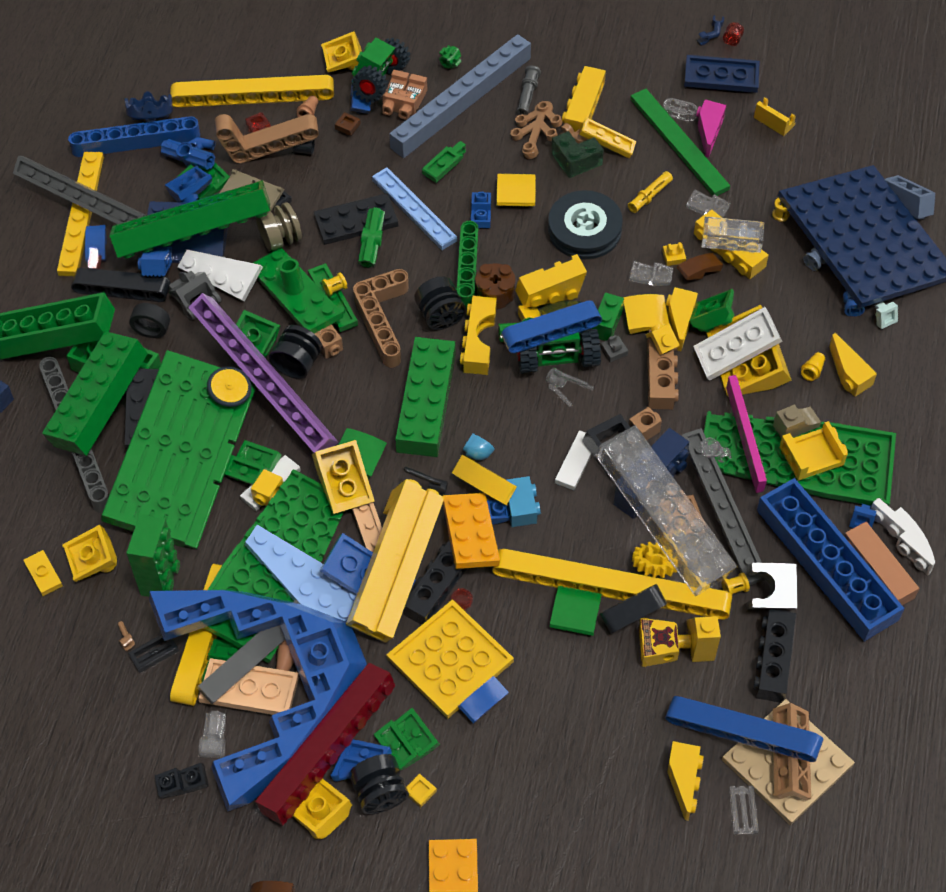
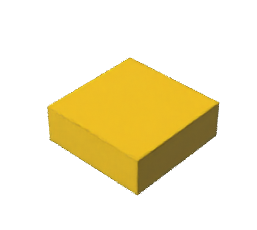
M418 774L407 786L408 797L420 808L437 792V788L421 774Z

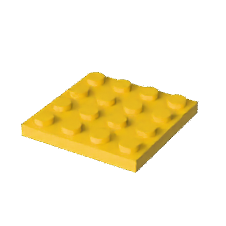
M453 599L386 655L387 659L447 719L460 709L458 706L491 677L495 676L496 678L514 662V658Z

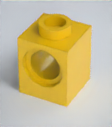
M264 469L251 487L253 500L261 506H267L268 502L282 485L283 478Z

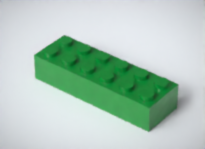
M102 292L0 313V359L98 341L105 331H110L115 308L106 294Z
M106 331L103 333L42 432L54 447L87 456L148 355L138 339Z
M415 337L396 434V453L438 457L456 356L455 341Z

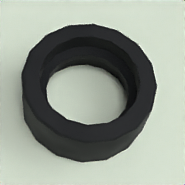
M140 303L133 308L129 324L135 332L142 336L160 338L166 334L170 323V316L163 308L157 305Z

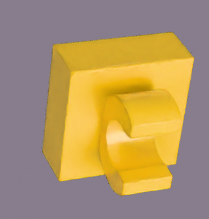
M681 242L663 246L662 252L666 266L678 265L686 261Z

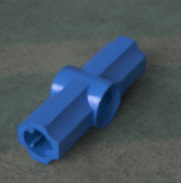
M168 139L164 140L161 144V153L164 156L182 161L186 166L191 164L192 166L208 170L215 164V155L213 153L195 148L189 142L180 143Z

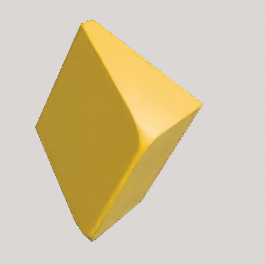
M523 305L518 306V315L521 321L525 318L541 316L537 307L524 308Z

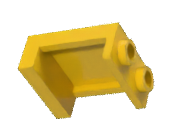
M829 421L824 422L822 429L795 438L790 433L783 435L779 446L798 480L843 466L848 455L846 446L840 442L836 429L831 426Z

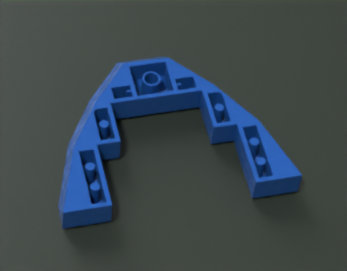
M150 591L149 601L164 641L228 619L237 639L278 625L281 627L310 702L271 716L269 724L275 739L213 761L211 768L227 812L247 805L262 794L366 667L367 663L353 628L346 625V621L307 606L243 591Z

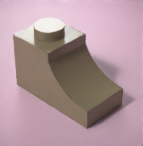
M792 405L776 412L773 426L782 439L783 435L789 433L792 437H796L818 428L821 421L811 406L798 409L796 405Z

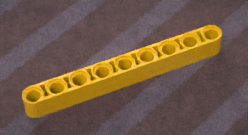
M329 75L176 82L170 86V94L172 95V105L175 107L306 101L309 96H315L318 100H329L334 96V80Z

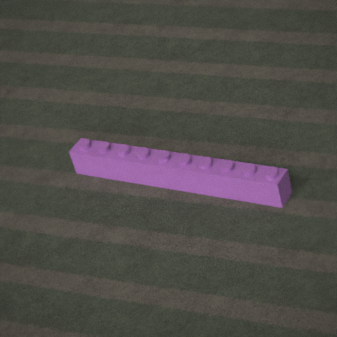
M202 293L188 308L313 452L335 446L338 443L336 438L212 297Z

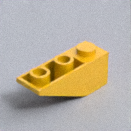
M673 741L667 772L684 819L688 821L690 813H695L697 799H693L694 791L699 790L700 777H696L697 769H702L704 756L699 755L700 746Z

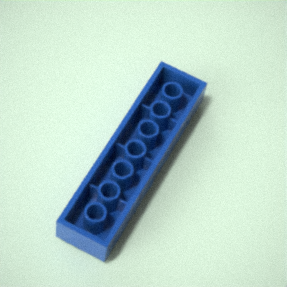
M795 478L760 497L757 512L864 642L900 620L904 607Z

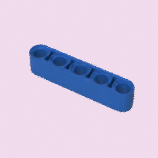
M585 301L508 326L501 332V336L509 352L517 353L596 327L601 323L602 317L593 301Z

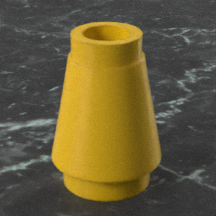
M815 353L802 365L801 375L804 379L814 381L820 377L825 361V356L822 353Z

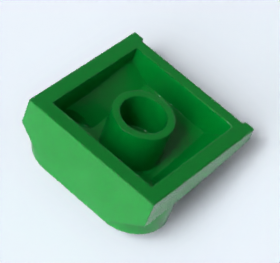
M733 289L698 301L690 318L692 326L698 328L699 331L709 332L716 326L721 324L725 326L731 323L735 315L731 309L734 296Z
M244 310L236 325L264 357H267L278 337L280 325Z

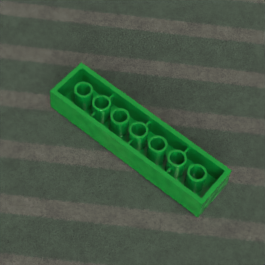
M261 180L114 225L109 236L117 257L129 258L134 256L135 252L142 251L145 253L153 250L158 245L165 247L178 239L180 241L192 238L191 235L197 233L199 235L211 232L210 229L217 227L218 229H224L233 222L240 224L248 221V218L256 216V218L266 216L267 212L270 211V200L264 182Z

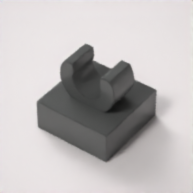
M614 335L601 343V349L609 362L628 355V349L619 336Z

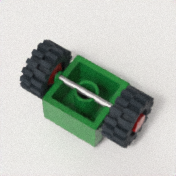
M375 38L372 43H367L364 52L361 51L356 60L359 63L352 72L354 77L351 84L354 86L352 88L353 91H357L356 96L360 95V99L363 100L365 98L368 103L370 100L371 103L378 101L388 89V80H385L387 70L389 74H392L393 70L402 71L410 61V52H407L409 48L404 47V42L400 44V40L396 39L394 41V38L390 40L387 38L385 41Z
M597 329L584 330L517 352L520 373L537 372L538 366L577 363L579 353L581 354L580 358L583 367L599 366L601 362V348Z

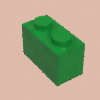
M609 293L604 294L598 309L602 321L599 325L592 328L597 329L599 340L607 341L609 337L614 335L623 313V297Z

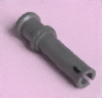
M533 65L527 66L525 69L526 75L522 80L523 90L516 110L518 115H528L533 91L538 87L537 80L541 76V70Z

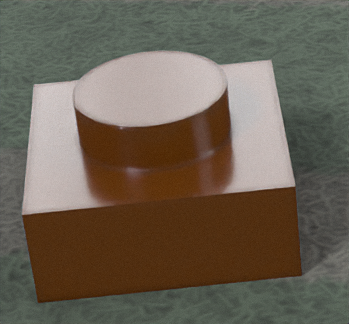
M344 112L335 123V130L352 136L361 124L360 119Z

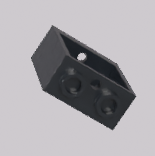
M621 414L587 430L582 440L610 480L616 477L621 478L647 451ZM616 432H619L635 454L618 464L615 463L600 442V440Z

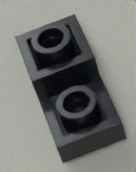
M202 763L182 770L174 768L155 775L160 798L178 796L209 787L205 766Z

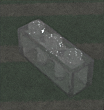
M705 216L701 247L761 253L764 222Z

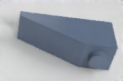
M899 175L885 178L890 188L915 219H924L926 216L934 215L935 192Z

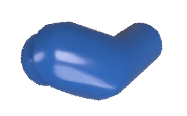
M200 137L189 141L193 147L198 149L207 148L214 150L216 145L214 140Z

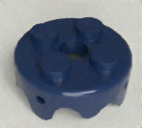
M150 91L144 92L141 100L130 98L129 102L128 98H124L126 114L132 120L145 119V122H154L156 118L169 117V114L173 112L171 94L168 95V98L166 95H162L159 101L154 99Z

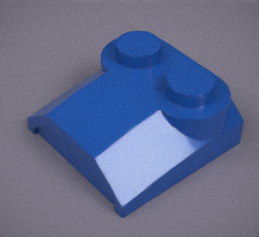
M195 166L165 184V187L175 201L189 203L196 201L198 194L212 182V177L198 168V166Z

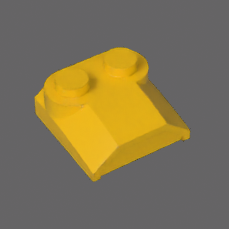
M354 31L321 44L327 72L347 67L353 70L359 62L356 60L362 50Z
M101 525L62 544L75 582L99 571L104 573L110 572L117 564V557L111 539Z
M322 779L311 790L308 798L295 810L293 817L309 830L312 837L323 839L348 817L352 804L347 797Z

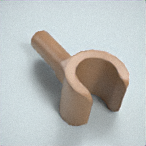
M121 621L118 623L123 638L119 640V643L125 651H128L135 645V642Z

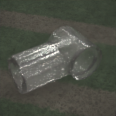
M219 711L206 713L204 733L199 741V757H224L226 714Z

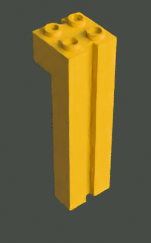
M405 479L391 491L383 512L387 515L346 622V625L385 643L394 637L445 498L439 495L436 490L427 489L425 491L421 489L422 486L417 481Z

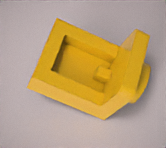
M659 323L650 328L651 332L645 334L647 338H652L659 355L680 346L670 324L662 326Z

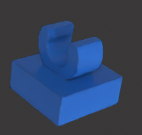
M862 504L861 507L855 505L849 527L855 528L867 522L872 528L877 511L871 510L869 505Z

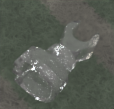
M708 437L700 442L701 447L699 449L704 457H717V461L720 463H724L723 457L732 459L730 449L723 448L714 438Z

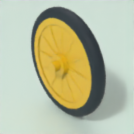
M222 367L215 370L207 382V390L210 397L222 406H239L247 401L251 394L252 388L248 376L243 371L234 367Z

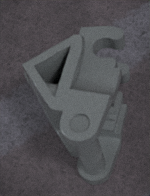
M192 271L187 274L180 272L178 273L179 279L169 285L170 294L179 302L183 313L190 320L196 318L188 308L191 305L190 300L198 294L201 295L203 293L212 297L217 303L221 302L219 294L215 291L205 272H197L196 274Z

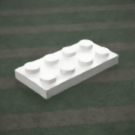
M764 307L693 347L706 377L712 380L781 343L782 340L768 310Z

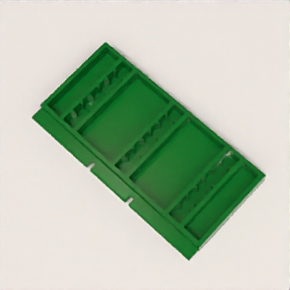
M166 350L101 515V521L134 532L140 514L164 518L168 528L171 529L170 535L174 540V545L197 549L220 487L213 483L214 481L222 482L234 449V445L228 442L236 443L256 385L250 380L251 394L243 404L235 407L222 406L210 397L207 390V382L210 375L220 367Z

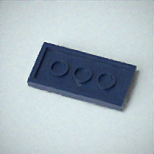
M687 55L684 87L758 93L760 61Z

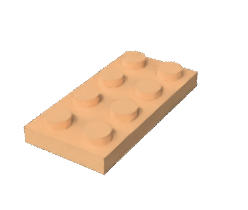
M210 658L204 680L226 661ZM255 666L212 705L271 715L291 709L299 673ZM200 692L199 702L211 704Z

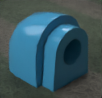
M475 434L471 435L463 448L466 456L473 460H484L495 450L489 442Z

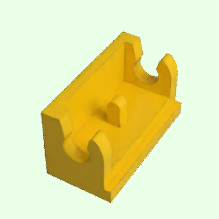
M765 97L763 103L759 101L756 104L754 113L756 120L782 136L795 126V115L791 114L789 119L768 106V99Z

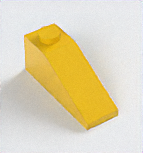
M675 287L673 294L668 295L666 306H669L668 317L671 328L680 345L677 347V351H682L698 293Z
M834 333L829 348L840 382L846 391L856 397L873 386L877 373Z

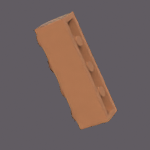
M867 522L845 532L844 537L901 605L915 599L919 587Z

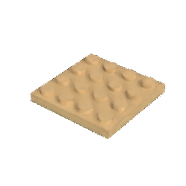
M785 699V700H784L779 706H777V707H780V706H782V705L788 704V703H790V702H789L787 699ZM773 711L764 719L773 721ZM797 715V720L801 725V717ZM810 721L809 731L819 734L824 739L816 762H810V800L805 801L794 795L782 799L774 796V752L738 742L722 757V761L790 826L851 769L855 763ZM798 759V763L802 769V763L800 759ZM799 780V789L802 790V784Z

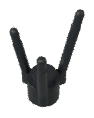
M404 467L406 473L428 481V489L436 490L441 496L445 495L448 481L436 479L414 469Z

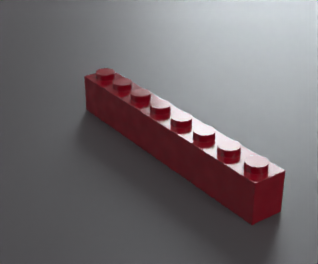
M371 663L367 664L255 802L264 816L284 825L294 815L295 810L308 798L315 785L323 779L324 774L336 763L340 754L351 744L356 734L365 727L369 718L379 709L385 698L392 693L395 683L390 672Z

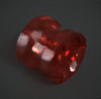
M736 22L730 23L723 34L724 42L731 46L738 45L744 34L743 26Z

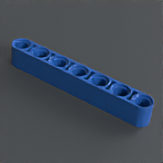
M182 117L78 131L70 134L68 140L72 154L76 157H83L84 152H103V154L158 147L161 146L164 140L168 139L180 143L189 142L200 137L201 134L198 120L195 117Z
M680 696L672 698L665 716L668 722L677 726L808 762H816L824 740L822 736L811 731Z

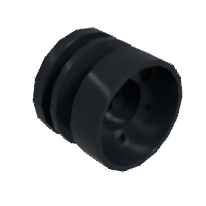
M441 276L429 279L414 294L415 302L431 329L443 330L458 323L466 312L465 304L453 282L448 277Z
M298 325L286 326L278 340L279 342L276 343L271 351L269 361L282 374L293 379H303L307 376L313 366V362H315L323 349L322 343L308 329Z
M391 754L376 755L361 761L350 770L349 777L354 790L359 792L357 798L363 813L377 814L388 811L400 805L409 796L408 789L404 786V779L399 776L400 769L395 756Z

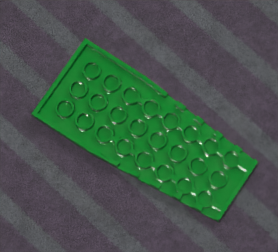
M708 411L704 434L721 472L752 480L735 417L732 416V413L713 415L711 411ZM748 415L767 479L766 484L779 487L795 478L804 490L811 495L872 505L875 500L880 498L885 504L890 505L896 433L829 422L836 429L840 442L847 448L848 455L844 465L798 480L779 447L781 437L773 426L774 417L766 416V419L753 418V415ZM821 422L820 427L810 430L801 435L822 429L824 422Z
M293 469L274 497L268 502L266 508L257 517L255 523L246 532L244 538L224 562L208 590L243 591L294 602L282 584L274 579L267 567L261 564L245 546L246 540L254 528L259 525L321 562L344 511L333 514L322 484ZM229 619L204 628L239 648H242L258 634L255 633L237 639ZM279 645L263 661L270 663Z

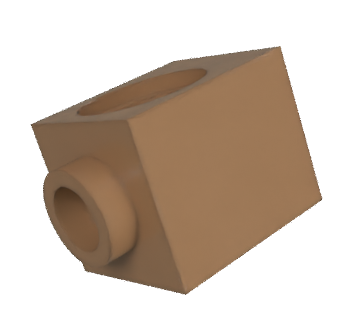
M332 325L315 333L322 343L323 349L321 353L325 359L335 356L343 350L342 338Z
M647 407L631 417L628 425L639 440L644 443L660 433L662 420L657 412H653L650 407Z

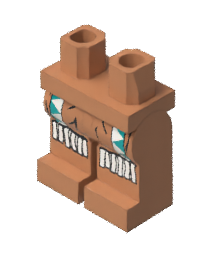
M393 70L388 89L383 94L382 111L383 114L389 116L393 111L398 112L400 118L407 120L410 115L413 116L416 113L427 92V77L411 74L409 78V73Z

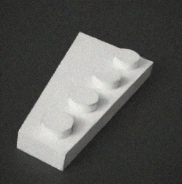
M186 250L178 265L180 269L186 272L192 271L194 274L205 272L213 286L244 302L263 266L191 250Z

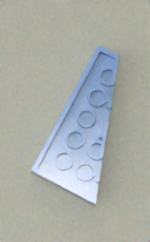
M257 525L246 540L245 546L261 564L267 567L274 579L282 584L289 596L294 601L297 600L301 605L347 622L357 595L321 573L320 569L323 566L321 562Z

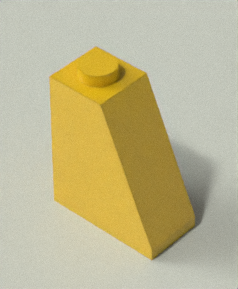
M718 616L688 619L687 629L688 635H691L690 650L692 662L715 661L721 638Z

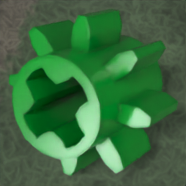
M448 45L439 52L441 55L439 58L440 63L445 68L453 69L454 66L457 67L461 63L459 59L461 52L457 47Z

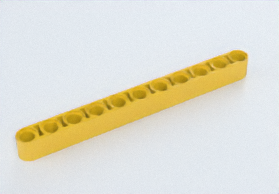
M509 549L498 550L500 563L499 566H493L492 570L495 575L503 578L555 588L564 586L600 593L602 594L601 597L622 601L657 584L668 603L661 608L704 617L718 616V619L721 620L729 618L732 595L722 590Z

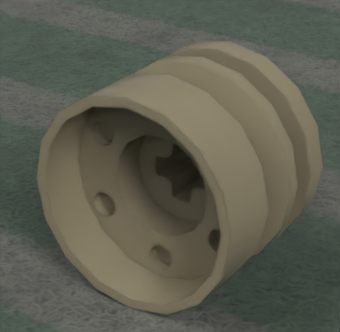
M288 202L282 203L281 208L278 205L274 206L275 216L269 211L266 216L256 218L262 240L270 252L283 248V238L289 245L293 244V239L295 242L302 240L298 217Z

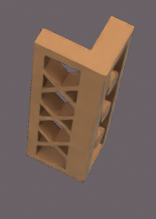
M788 703L773 709V722L809 731V711ZM797 715L801 717V725L797 720ZM774 752V796L782 799L794 795L805 801L810 800V762L800 759L802 763L801 769L797 758ZM799 780L802 784V790L799 789Z

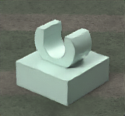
M883 302L875 305V308H877L875 316L879 328L883 329L898 322V305L894 302L887 305Z

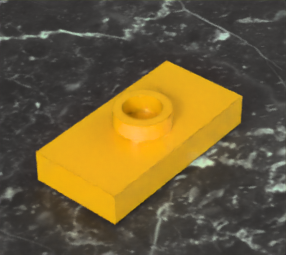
M44 550L23 560L42 596L63 586Z

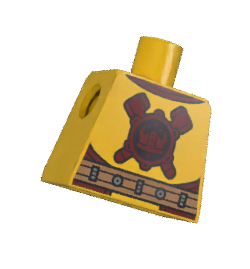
M640 618L639 637L642 667L676 661L679 656V648H691V635H678L677 623Z

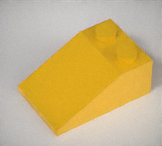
M356 440L316 451L312 454L319 479L333 514L375 502Z

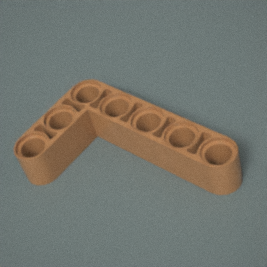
M222 114L215 118L216 136L231 159L236 163H245L314 140L319 135L317 118L310 114L244 136L229 115Z
M396 269L360 281L353 287L355 305L383 363L390 368L397 367L401 363V350L379 303L408 292V273L403 269Z

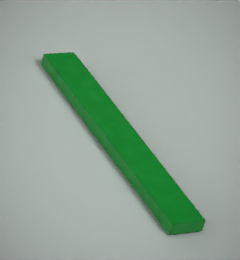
M647 89L631 95L630 100L713 197L730 190V184Z

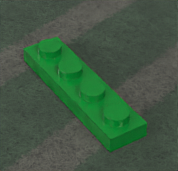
M327 264L309 269L308 275L311 280L343 314V318L335 322L339 332L358 326V320L342 291L333 292L331 296H328L324 291L322 280L333 278Z

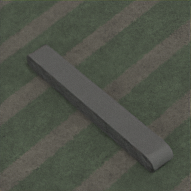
M46 357L41 360L39 366L55 410H57L68 392V387L58 361L53 357ZM90 449L87 456L72 452L93 509L96 512L103 513L109 493L92 449Z

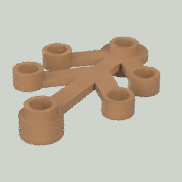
M542 101L536 105L533 112L526 116L521 114L515 118L517 126L524 128H514L511 130L510 134L513 140L518 141L524 135L531 132L529 141L522 148L526 159L537 157L539 152L536 142L541 130L549 141H554L558 138L556 129L550 128L544 122V119L548 118L553 127H559L563 123L561 116L555 115L552 112L553 105L551 102ZM534 118H536V120H535L534 122H532V123H530L529 125H527V122H529V121L533 120Z

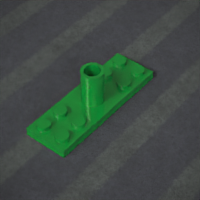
M283 248L253 262L263 266L257 280L299 326L315 334L343 318L339 308L299 267L298 261L291 258Z

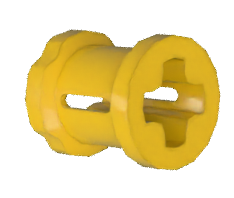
M777 198L774 203L775 209L772 212V216L775 220L784 222L789 218L790 213L780 199Z
M341 272L331 279L322 280V286L328 296H331L333 292L340 289L345 290L348 288L346 279Z
M739 573V576L734 578H723L721 580L723 591L729 592L731 595L741 591L748 592L750 589L745 573Z

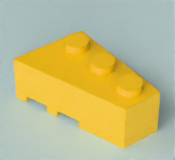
M578 254L571 256L572 260L563 264L560 261L554 263L555 267L544 271L541 268L519 277L515 291L524 308L578 298L587 273Z

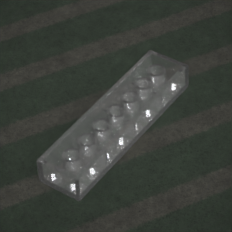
M636 425L599 446L595 456L695 597L732 574L737 565Z

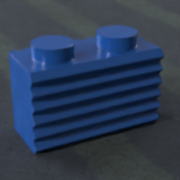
M155 246L149 252H142V257L138 259V269L141 270L142 275H150L151 277L153 275L155 277L162 275L164 277L172 265V248Z

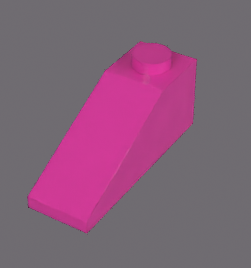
M704 100L703 106L698 107L696 117L699 118L698 128L705 157H709L726 111V105L709 100Z

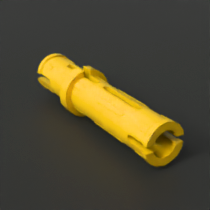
M665 171L645 190L638 192L637 197L628 203L629 210L632 213H636L641 207L648 205L658 192L673 181L672 175Z

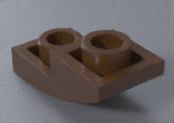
M708 253L680 263L677 269L684 278L693 280L702 279L705 272L721 271L723 264L713 253Z

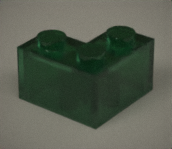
M569 131L552 137L551 153L569 178L603 164L604 149L595 137L581 143H577Z

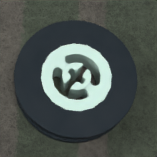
M588 190L568 193L559 198L550 210L548 220L550 240L560 252L571 257L578 254L580 259L599 258L611 252L619 243L622 233V213L618 205L602 193Z

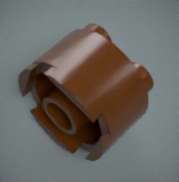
M498 263L481 265L475 278V295L497 298L496 309L506 307V304L510 301L512 302L515 297V275L511 267L507 264Z

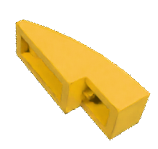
M464 455L460 457L452 474L505 505L508 504L517 488L514 484Z

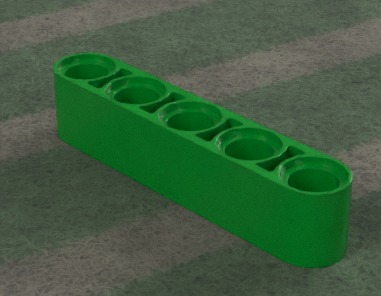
M474 221L464 222L461 225L457 292L466 309L468 303L472 304V297L475 296L478 225Z

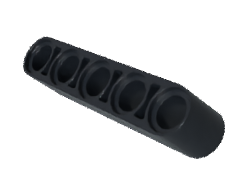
M77 268L71 288L79 294L92 295L104 292L107 297L164 302L167 298L171 282L167 277H159L158 275L151 277L150 275L143 276L141 273Z

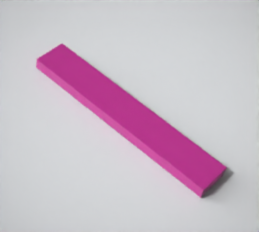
M736 375L729 376L726 389L756 493L763 492L767 479Z

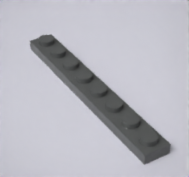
M18 156L13 174L116 224L146 216V214L27 157Z
M702 428L682 434V437L690 442L688 448L689 457L740 572L745 573L749 585L766 580L760 575L747 574V566L749 564L762 562Z

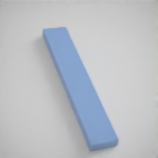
M388 168L372 176V181L385 194L388 193L389 198L441 250L457 242V236Z

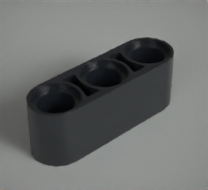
M655 584L603 611L600 615L611 634L668 603L658 585Z

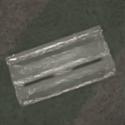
M730 786L729 793L734 834H758L754 786H749L748 788H744V786H739V788ZM736 794H740L743 828H739ZM745 794H748L752 828H749Z

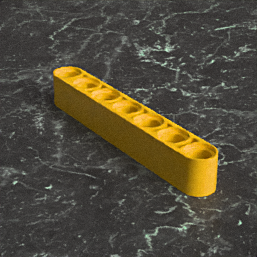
M212 564L204 590H208L222 565ZM204 628L189 633L171 689V702L191 706L196 704L200 692L197 687L202 683V676L208 663V653L217 635Z

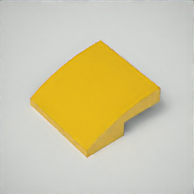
M497 174V205L535 206V174Z
M644 294L623 297L630 334L650 330L651 327L659 323L662 326L670 324L664 295Z

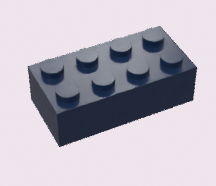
M668 428L616 482L613 505L632 519L638 514H643L648 507V503L651 500H656L661 494L663 487H668L673 482L674 476L686 468L690 442L671 428Z

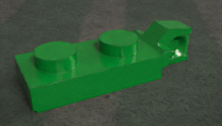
M459 141L453 148L446 146L422 168V174L437 183L462 160L466 152V144Z

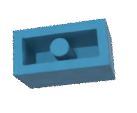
M530 476L507 479V481L517 486L508 502L511 527L537 524V515H540L541 511L539 502H535L534 499L537 496L536 486L531 484Z

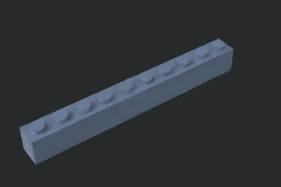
M518 34L389 133L390 149L402 158L409 155L530 60L531 43Z

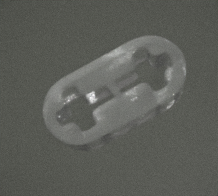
M668 98L664 101L663 108L671 117L684 121H693L697 118L698 107L695 104L675 98Z

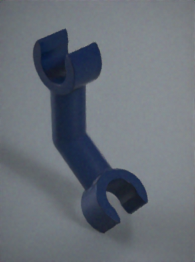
M715 15L713 16L712 26L714 29L709 33L705 31L699 33L701 39L697 41L700 45H705L709 40L719 37L724 17H722L721 21L715 20Z

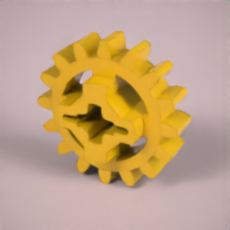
M648 542L647 545L641 543L640 548L635 547L633 552V567H638V572L644 571L645 576L652 574L653 578H656L657 575L665 578V574L671 577L673 572L677 573L680 565L679 553H674L675 549H669L667 544L661 546L659 542H656V545H653L651 542Z

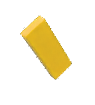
M587 117L583 121L579 134L629 159L633 154L636 144L635 140Z

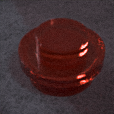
M464 588L457 589L451 595V600L453 599L463 610L468 609L473 603L472 594Z

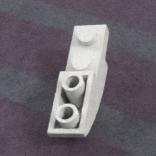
M880 498L875 500L871 507V510L877 511L875 521L882 524L890 535L898 539L895 547L900 554L909 558L918 570L929 575L935 565V559L931 547L919 526L901 507L897 511H893Z

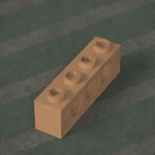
M651 337L647 340L648 407L650 409L673 410L674 402H678L679 395L678 389H675V385L678 384V372H674V368H677L678 356L674 355L677 347L659 355Z

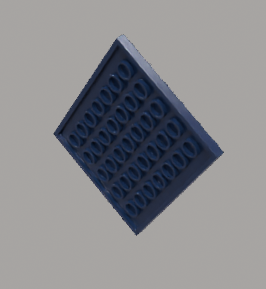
M874 165L779 191L777 196L859 308L946 282V257L900 201Z

